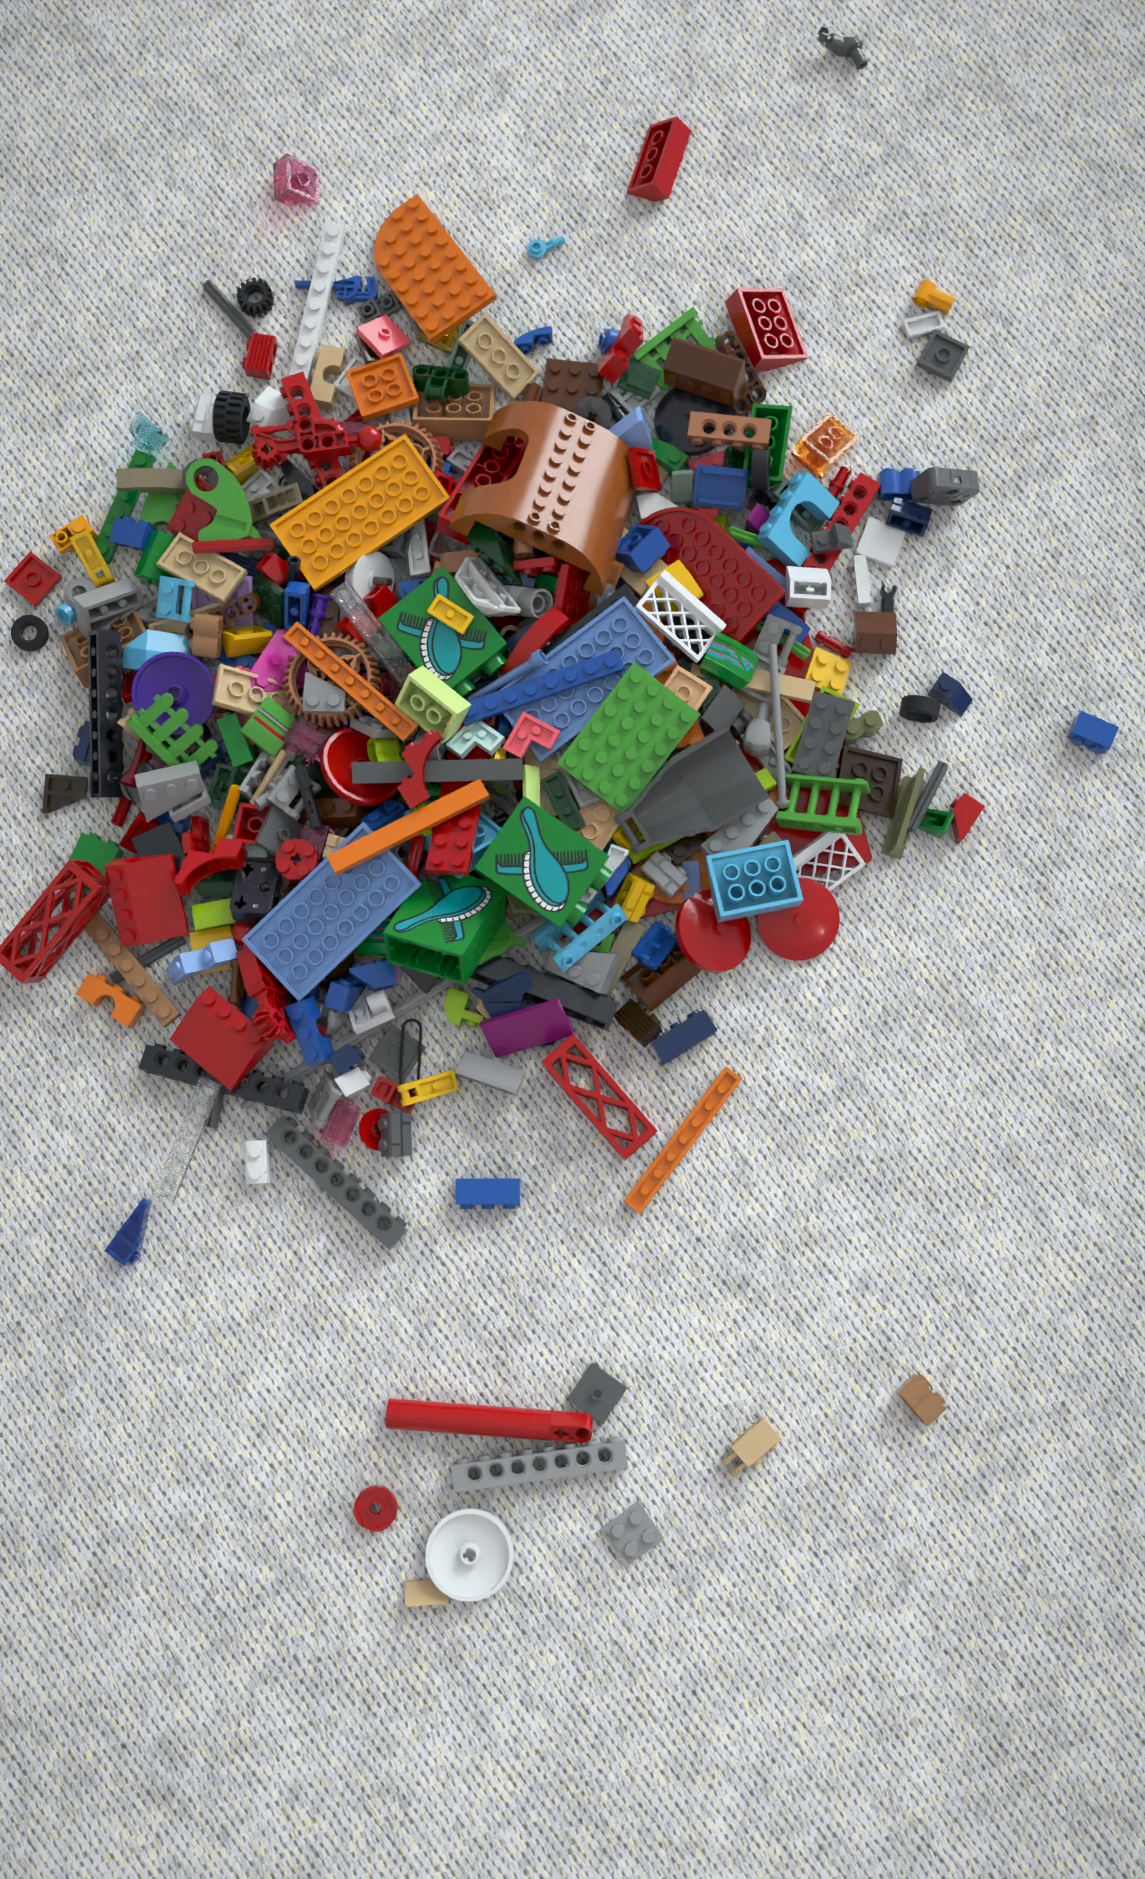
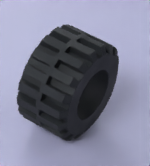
M223 390L218 392L212 416L213 433L216 441L244 444L250 427V422L246 421L250 413V402L246 393Z

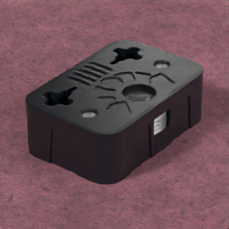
M245 861L242 869L237 870L229 905L233 920L237 924H258L278 904L283 877L277 870L276 862Z

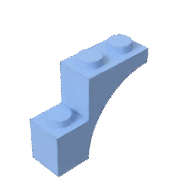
M234 939L211 942L204 949L179 954L167 967V974L169 979H172L173 985L182 983L199 973L231 963V960H237V949Z

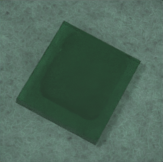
M629 358V368L621 375L617 387L650 400L662 371Z

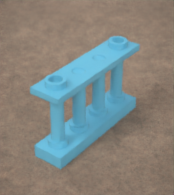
M601 891L596 894L589 904L582 902L588 908L578 923L581 921L588 928L579 936L572 930L573 927L566 922L563 923L561 928H556L546 922L530 936L542 952L550 948L556 954L553 959L563 973L628 919L618 904L610 909L604 903L606 898ZM598 908L604 915L594 922L587 915ZM566 935L572 942L562 949L555 942Z

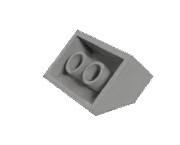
M471 1049L470 1052H464L455 1072L459 1077L518 1097L526 1074L522 1070L523 1066L511 1063L510 1066L503 1064L502 1059L491 1056L490 1059L482 1057L483 1053Z

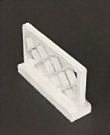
M665 570L654 580L651 587L634 607L639 614L695 663L702 658L710 647L715 635L726 627V624ZM655 588L663 593V598H655ZM643 603H651L653 612H648L642 607ZM657 603H665L666 612H658ZM670 603H674L678 607L679 612H671ZM659 616H667L669 626H664L660 623ZM672 616H680L681 625L674 626ZM685 616H689L694 621V625H687ZM675 630H683L684 639L677 638ZM688 630H695L697 639H689ZM701 630H705L711 637L709 639H702ZM690 644H698V655L691 650Z
M824 832L793 855L797 876L825 881L824 886L829 891L866 865L847 836L841 833ZM839 838L845 843L844 852L833 851L835 841ZM820 852H829L828 864L817 863ZM833 853L843 855L842 867L831 865ZM847 855L854 856L859 864L854 868H846ZM804 864L813 865L811 877L801 875V868ZM817 865L827 867L825 879L815 877ZM831 868L841 869L840 878L836 881L829 880Z

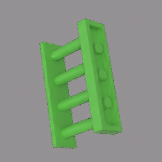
M801 773L785 774L786 782L791 787L789 796L791 803L787 810L777 811L776 820L779 827L861 835L862 824L856 816L861 793L870 794L868 781L860 778L851 780L807 776ZM800 788L812 789L808 809L805 813L795 812ZM820 789L832 790L828 813L825 816L815 814ZM840 791L853 792L849 813L846 817L836 816Z

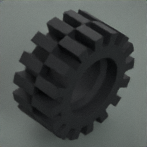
M254 277L251 282L248 278L246 279V284L243 282L240 284L241 288L238 287L236 296L241 310L247 316L251 314L255 318L256 314H258V317H262L261 313L267 315V309L269 311L272 310L271 305H274V297L266 281L263 282L261 278L256 281ZM253 293H261L263 295L259 302L251 303L248 301V297Z

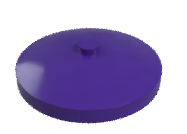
M174 651L157 654L148 659L139 668L134 677L131 693L134 708L137 714L140 715L138 711L141 708L146 710L155 702L153 699L155 695L158 694L161 697L163 694L169 693L174 698L173 704L170 707L175 712L181 708L188 711L189 716L185 722L190 727L196 723L203 726L215 708V705H212L214 693L213 677L200 660L189 654ZM164 711L155 721L161 725L170 715ZM180 726L171 735H182L185 730Z

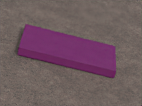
M558 998L481 1021L479 1025L497 1058L574 1034V1029Z

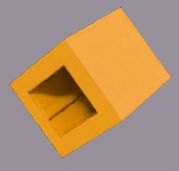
M82 514L49 535V538L60 553L76 551L69 539L70 537L87 529L95 542L98 536Z

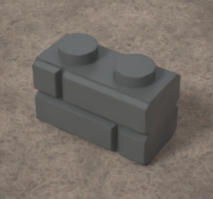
M411 1113L380 1114L381 1118L378 1121V1128L381 1131V1140L379 1141L378 1148L381 1152V1157L412 1156Z

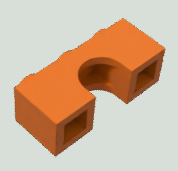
M89 973L76 992V995L96 1007H99L105 998L112 997L115 1001V1009L110 1016L133 1029L146 1007L141 1005L143 1001L133 994L131 997H128L124 994L126 990L117 984H114L112 987L107 983L109 979L97 973L95 976Z

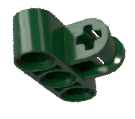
M419 364L412 368L416 391L424 392L426 401L435 399L446 403L449 395L460 397L466 396L469 393V373L464 369Z

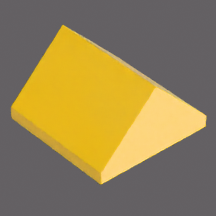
M252 444L225 461L226 467L236 477L241 486L261 468L260 465L257 466L254 463V458L251 456V452L254 451Z
M257 625L223 629L222 646L227 658L262 653L272 638V631Z

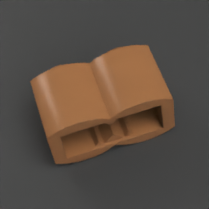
M203 613L194 614L190 621L193 638H190L189 650L192 651V656L220 658L223 616Z
M913 1374L895 1392L924 1425L929 1426L947 1409L944 1406L946 1401L938 1392L933 1393L930 1390L929 1386L931 1384L923 1375L919 1377Z

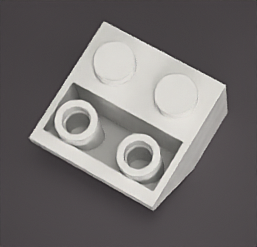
M787 566L785 606L826 609L831 601V579L828 570L823 568Z

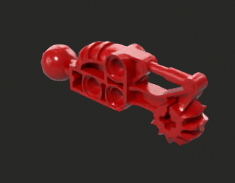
M301 416L298 419L288 420L284 425L262 427L253 425L250 428L252 435L256 439L252 444L254 451L251 452L254 463L257 466L260 465L262 470L268 467L270 471H273L274 466L280 468L279 462H285L289 454H302L307 460H319L352 455L351 448L360 447L365 452L372 453L377 451L382 444L381 433L372 426L363 427L357 435L349 436L347 429L343 428L341 422H335L332 418L326 420L324 417L318 420L317 417ZM311 426L309 430L303 431L305 427ZM288 430L294 438L279 440L266 434ZM327 443H333L331 447H325ZM313 445L310 450H305L307 446Z
M236 923L232 928V937L236 943L243 946V949L238 951L236 955L245 989L248 995L258 1000L259 1003L258 1009L252 1015V1025L255 1026L260 1037H264L266 1041L281 1039L284 1043L289 1044L296 1039V1036L291 1029L285 1012V1006H288L285 994L288 993V989L241 940L256 924Z

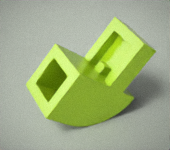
M449 988L445 1000V1012L449 1020L459 1028L463 1020L466 1021L465 1025L477 1028L480 1022L485 1020V1017L466 1010L471 997L470 994Z

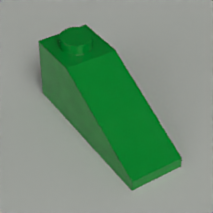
M651 437L657 463L668 472L670 478L672 471L684 470L687 467L689 457L687 454L669 443Z

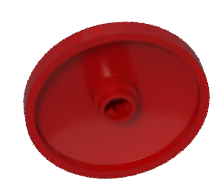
M349 728L335 733L323 747L320 758L323 776L333 791L343 799L361 806L380 805L394 795L400 783L352 784V762H370L367 742L371 737L353 728Z
M798 877L803 901L798 907L756 915L757 931L765 946L774 954L794 961L808 960L823 953L834 941L840 923L839 908L831 892L819 882Z
M703 890L691 895L682 903L678 910L675 921L676 938L683 954L693 965L707 972L721 973L735 968L745 959L751 943V930L748 918L743 917L717 923L711 890Z

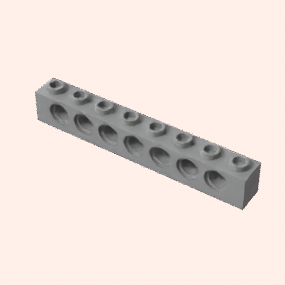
M619 1436L608 1437L606 1442L598 1443V1439H591L585 1445L577 1446L576 1442L563 1444L564 1448L555 1449V1445L542 1447V1451L534 1452L533 1448L520 1450L521 1454L512 1455V1451L499 1453V1457L490 1458V1454L479 1455L477 1460L469 1461L468 1457L455 1459L456 1463L451 1465L454 1493L627 1469L625 1441L620 1439ZM601 1449H608L611 1455L607 1460H602L598 1457V1452ZM586 1452L589 1455L588 1461L580 1463L576 1458L577 1454ZM558 1455H564L567 1458V1463L564 1466H559L555 1463V1458ZM537 1458L544 1459L546 1462L545 1467L537 1469L533 1464L534 1460ZM513 1462H522L524 1469L521 1472H515L512 1469ZM493 1464H498L502 1467V1473L494 1475L491 1473L490 1467ZM477 1467L481 1475L478 1478H472L469 1475L470 1468Z

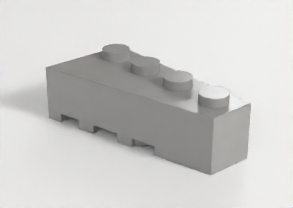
M768 798L723 826L701 844L700 852L706 857L708 855L752 847L774 818L779 808Z

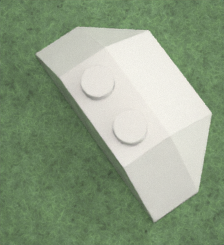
M466 557L454 579L484 616L503 617L520 613V607L487 564L479 558Z

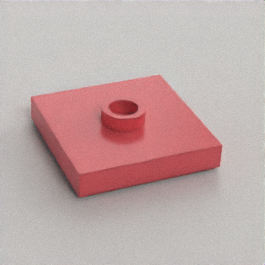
M386 314L357 327L356 333L380 359L409 347L412 342Z

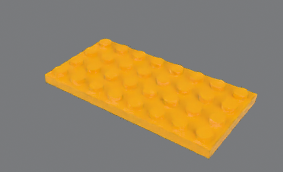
M404 434L271 523L270 526L290 556H297L301 559L300 570L316 592L355 566L361 556L376 552L443 507L450 496L409 438Z

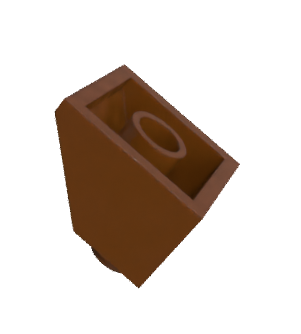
M855 611L852 652L896 655V613Z

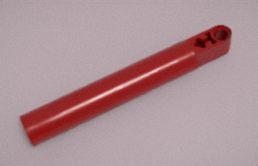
M389 1398L386 1410V1429L586 1443L592 1438L593 1419L587 1413Z

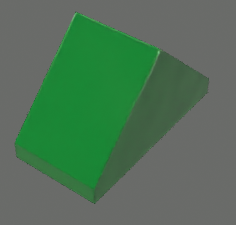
M928 808L918 829L941 839L946 833L954 814Z

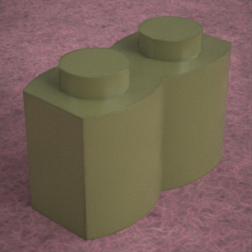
M868 711L859 718H852L842 746L855 744L860 738H869L878 733L883 725L878 711Z

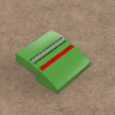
M267 696L239 732L271 757H274L300 722Z

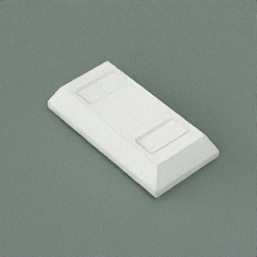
M940 310L902 320L908 339L934 332L935 329L939 331L946 328Z

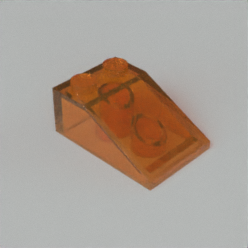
M830 411L800 438L791 455L821 480L859 440L860 436Z

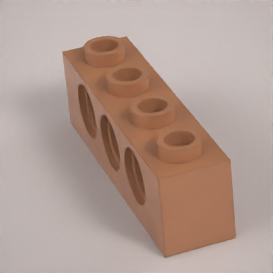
M691 411L688 441L695 445L710 443L714 447L729 445L734 449L748 447L752 450H768L771 419ZM712 427L714 432L707 434L704 432V429ZM732 429L735 433L727 436L724 434V431ZM752 431L755 435L752 438H746L744 433Z

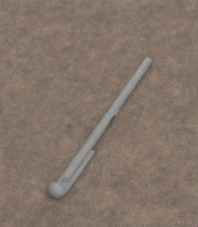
M770 644L768 649L779 800L775 801V805L780 809H785L790 805L791 800L786 799L776 644Z

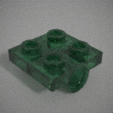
M262 574L255 576V593L261 598V606L256 610V613L280 630L284 629L285 590Z

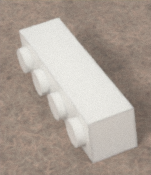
M866 554L853 555L852 560H850V567L853 568L851 578L852 580L854 579L852 586L853 592L855 591L854 603H856L857 607H869L871 597Z

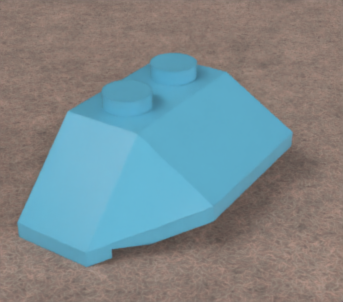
M146 630L124 647L122 668L139 670L148 659L164 652H182L192 656V651L189 650V639L186 635ZM193 656L206 666L207 659Z

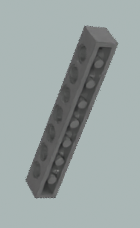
M281 1116L264 1135L384 1246L391 1250L407 1233L408 1229L405 1227L407 1223L401 1217L397 1216L395 1218L389 1212L392 1209L383 1201L379 1204L374 1199L375 1193L368 1187L363 1189L358 1184L360 1180L353 1173L348 1175L343 1170L345 1166L335 1158L333 1161L327 1155L330 1152L321 1144L316 1146L312 1142L314 1137L306 1130L301 1132L297 1128L299 1124L291 1116L288 1118ZM291 1132H294L297 1136L293 1144L287 1142V1136ZM309 1146L312 1149V1154L309 1158H304L302 1150ZM324 1160L328 1167L325 1172L321 1173L318 1171L317 1166L320 1161ZM336 1175H341L343 1178V1183L339 1187L333 1184V1178ZM352 1189H356L359 1193L356 1201H351L348 1197ZM368 1203L374 1206V1213L370 1216L364 1213V1207ZM382 1218H387L390 1221V1227L387 1230H382L379 1226Z

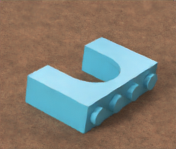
M808 471L796 473L790 479L788 488L780 495L778 504L770 511V517L761 526L760 533L756 539L786 567H801L810 551L792 533L790 527L792 510L797 504H800L817 520H825L831 518L840 502Z

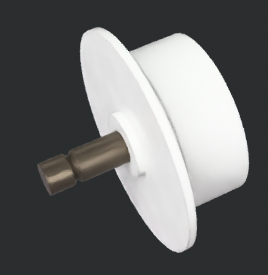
M377 551L361 556L355 566L346 571L345 585L348 593L360 605L369 609L363 598L376 585H386L392 592L394 587V571L389 559L383 553Z

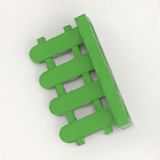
M694 307L635 351L630 359L634 366L640 363L642 365L640 369L642 371L646 370L661 390H668L670 386L664 384V372L656 361L661 359L665 364L671 343L669 345L666 344L668 340L672 342V339L675 337L688 341L686 338L691 335L698 345L716 350L715 338L713 336L710 338L702 329L703 323L701 320L698 322L695 320L698 312ZM685 328L687 331L682 334L681 330ZM655 351L657 354L652 357L650 354Z
M165 693L161 697L158 694L153 697L155 702L146 710L141 708L138 711L139 716L134 713L128 719L126 724L169 767L197 761L200 771L202 768L200 766L201 763L209 756L212 758L217 756L215 752L218 748L217 740L211 738L205 742L200 737L203 734V726L196 723L190 727L185 722L189 716L188 711L181 708L175 712L170 707L173 704L174 698L169 693ZM166 711L170 717L163 724L159 725L155 719ZM181 726L185 732L178 739L174 740L170 735ZM196 741L200 747L189 755L185 750Z

